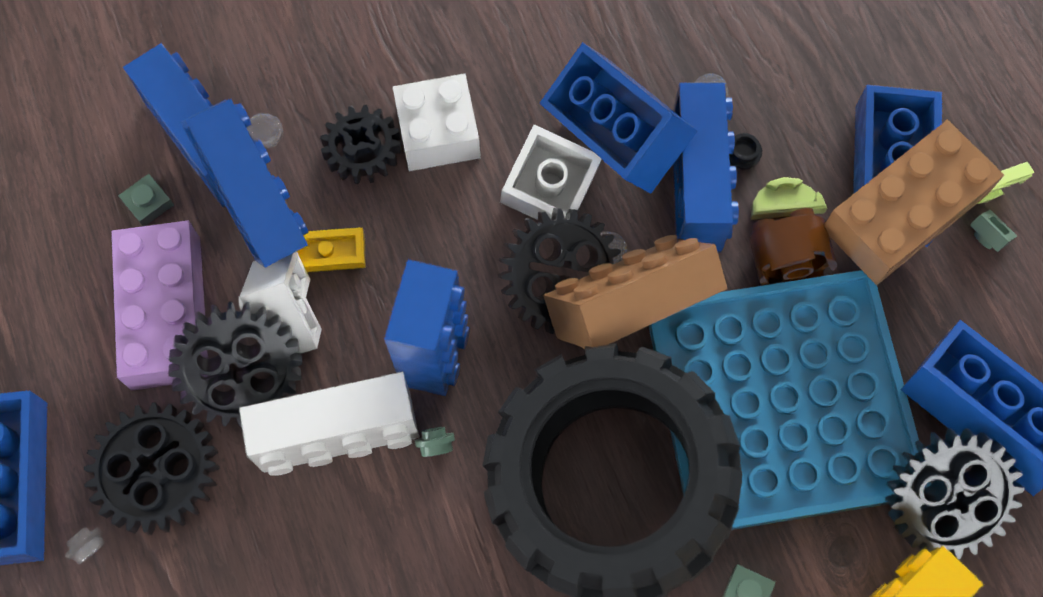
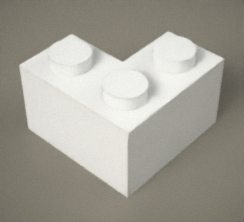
M297 251L266 268L257 261H253L239 296L241 311L246 302H250L251 313L256 314L264 306L266 307L267 320L277 314L280 316L281 325L279 329L290 325L292 328V337L290 339H298L300 350L297 353L302 354L317 349L322 329L306 299L311 279Z

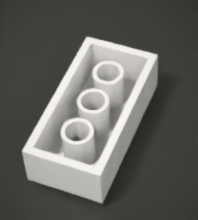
M403 372L239 408L247 456L264 473L268 472L271 476L287 474L293 471V466L308 463L311 467L323 466L333 461L332 457L348 454L350 458L363 457L371 454L372 448L387 445L389 449L406 447L412 443V439L419 438L412 399Z

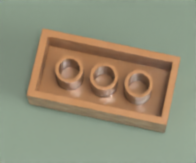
M947 119L836 207L824 226L834 242L878 285L986 197L1003 178L1004 174Z
M669 235L657 239L654 242L655 246L650 249H637L622 255L623 260L613 265L606 263L591 268L589 270L590 275L579 280L578 278H570L555 285L556 290L543 295L557 339L583 348L586 346L608 345L727 290L716 245L699 242L697 238L683 240L677 239L676 235Z

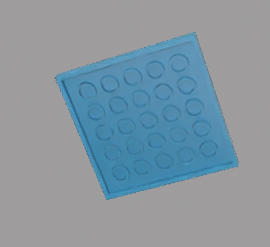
M862 270L720 292L649 325L653 350L671 357L672 364L685 373L694 371L715 392V400L724 414L730 416L740 444L739 453L741 471L743 472L739 510L732 530L888 504L885 501V497L895 493L887 486V481L899 480L898 474L892 468L893 466H906L908 462L904 459L903 452L912 455L918 453L915 442L919 441L907 395L901 391L904 383L877 285ZM671 432L683 495H685L690 464L684 448L677 437ZM928 482L924 488L929 487L931 482Z

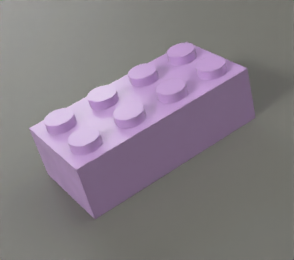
M189 220L112 230L117 378L131 391L172 385L175 378L168 376L169 365L172 364L168 360L170 349H176L173 346L175 335L185 336L182 332L184 322L197 326L195 322L196 312L199 311L205 315L200 237ZM207 350L201 352L200 355L208 358Z

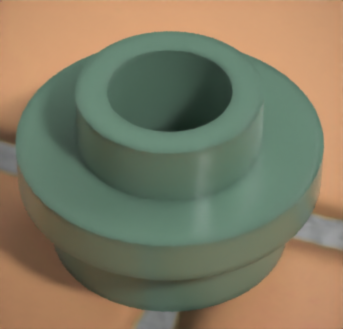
M435 427L421 431L422 438L415 440V446L420 448L421 456L428 457L453 451L452 441L455 440L454 433H446L445 427Z

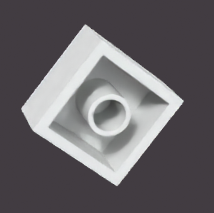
M465 74L392 86L409 171L481 158L479 136Z
M533 125L502 189L500 203L537 220L539 211H545L551 219L553 208H561L565 219L569 209H575L578 212L602 159L589 149Z

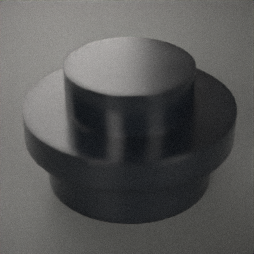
M748 133L735 135L734 153L729 154L730 164L743 170L755 167L762 157L760 142L755 136Z

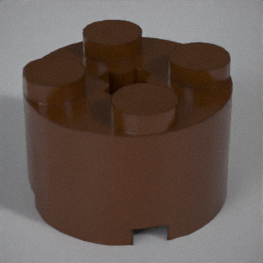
M801 208L793 211L790 217L776 221L774 219H763L752 225L753 233L749 241L759 282L762 286L771 284L770 281H780L782 283L824 276L823 269L830 266L832 271L836 269L837 262L831 239L824 226L826 221L824 218L814 215L812 208Z

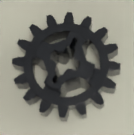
M363 105L361 112L357 113L353 106H349V115L345 117L339 112L335 113L337 123L326 122L325 127L328 134L321 135L320 137L324 147L321 149L324 160H328L329 170L331 172L338 170L340 179L343 181L349 175H352L355 184L360 183L362 176H367L369 182L373 183L374 174L377 172L386 177L388 175L386 165L396 166L397 159L394 154L402 152L399 142L401 140L398 128H394L393 118L390 116L383 119L382 109L380 108L373 114L369 113L368 105ZM379 132L385 137V145L381 144L378 136ZM338 143L342 145L344 153L342 157L337 151Z

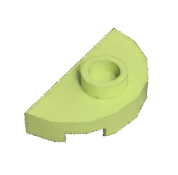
M1025 162L1001 171L1004 174L1003 178L977 204L1000 197L1004 194L1001 190L1004 187H1009L1018 182L1022 184L1028 180L1034 173L1029 163Z
M783 177L768 182L758 192L751 206V220L787 217L793 211L801 208H812L814 214L825 213L827 206L823 196L819 192L816 193L811 187L803 184V180Z

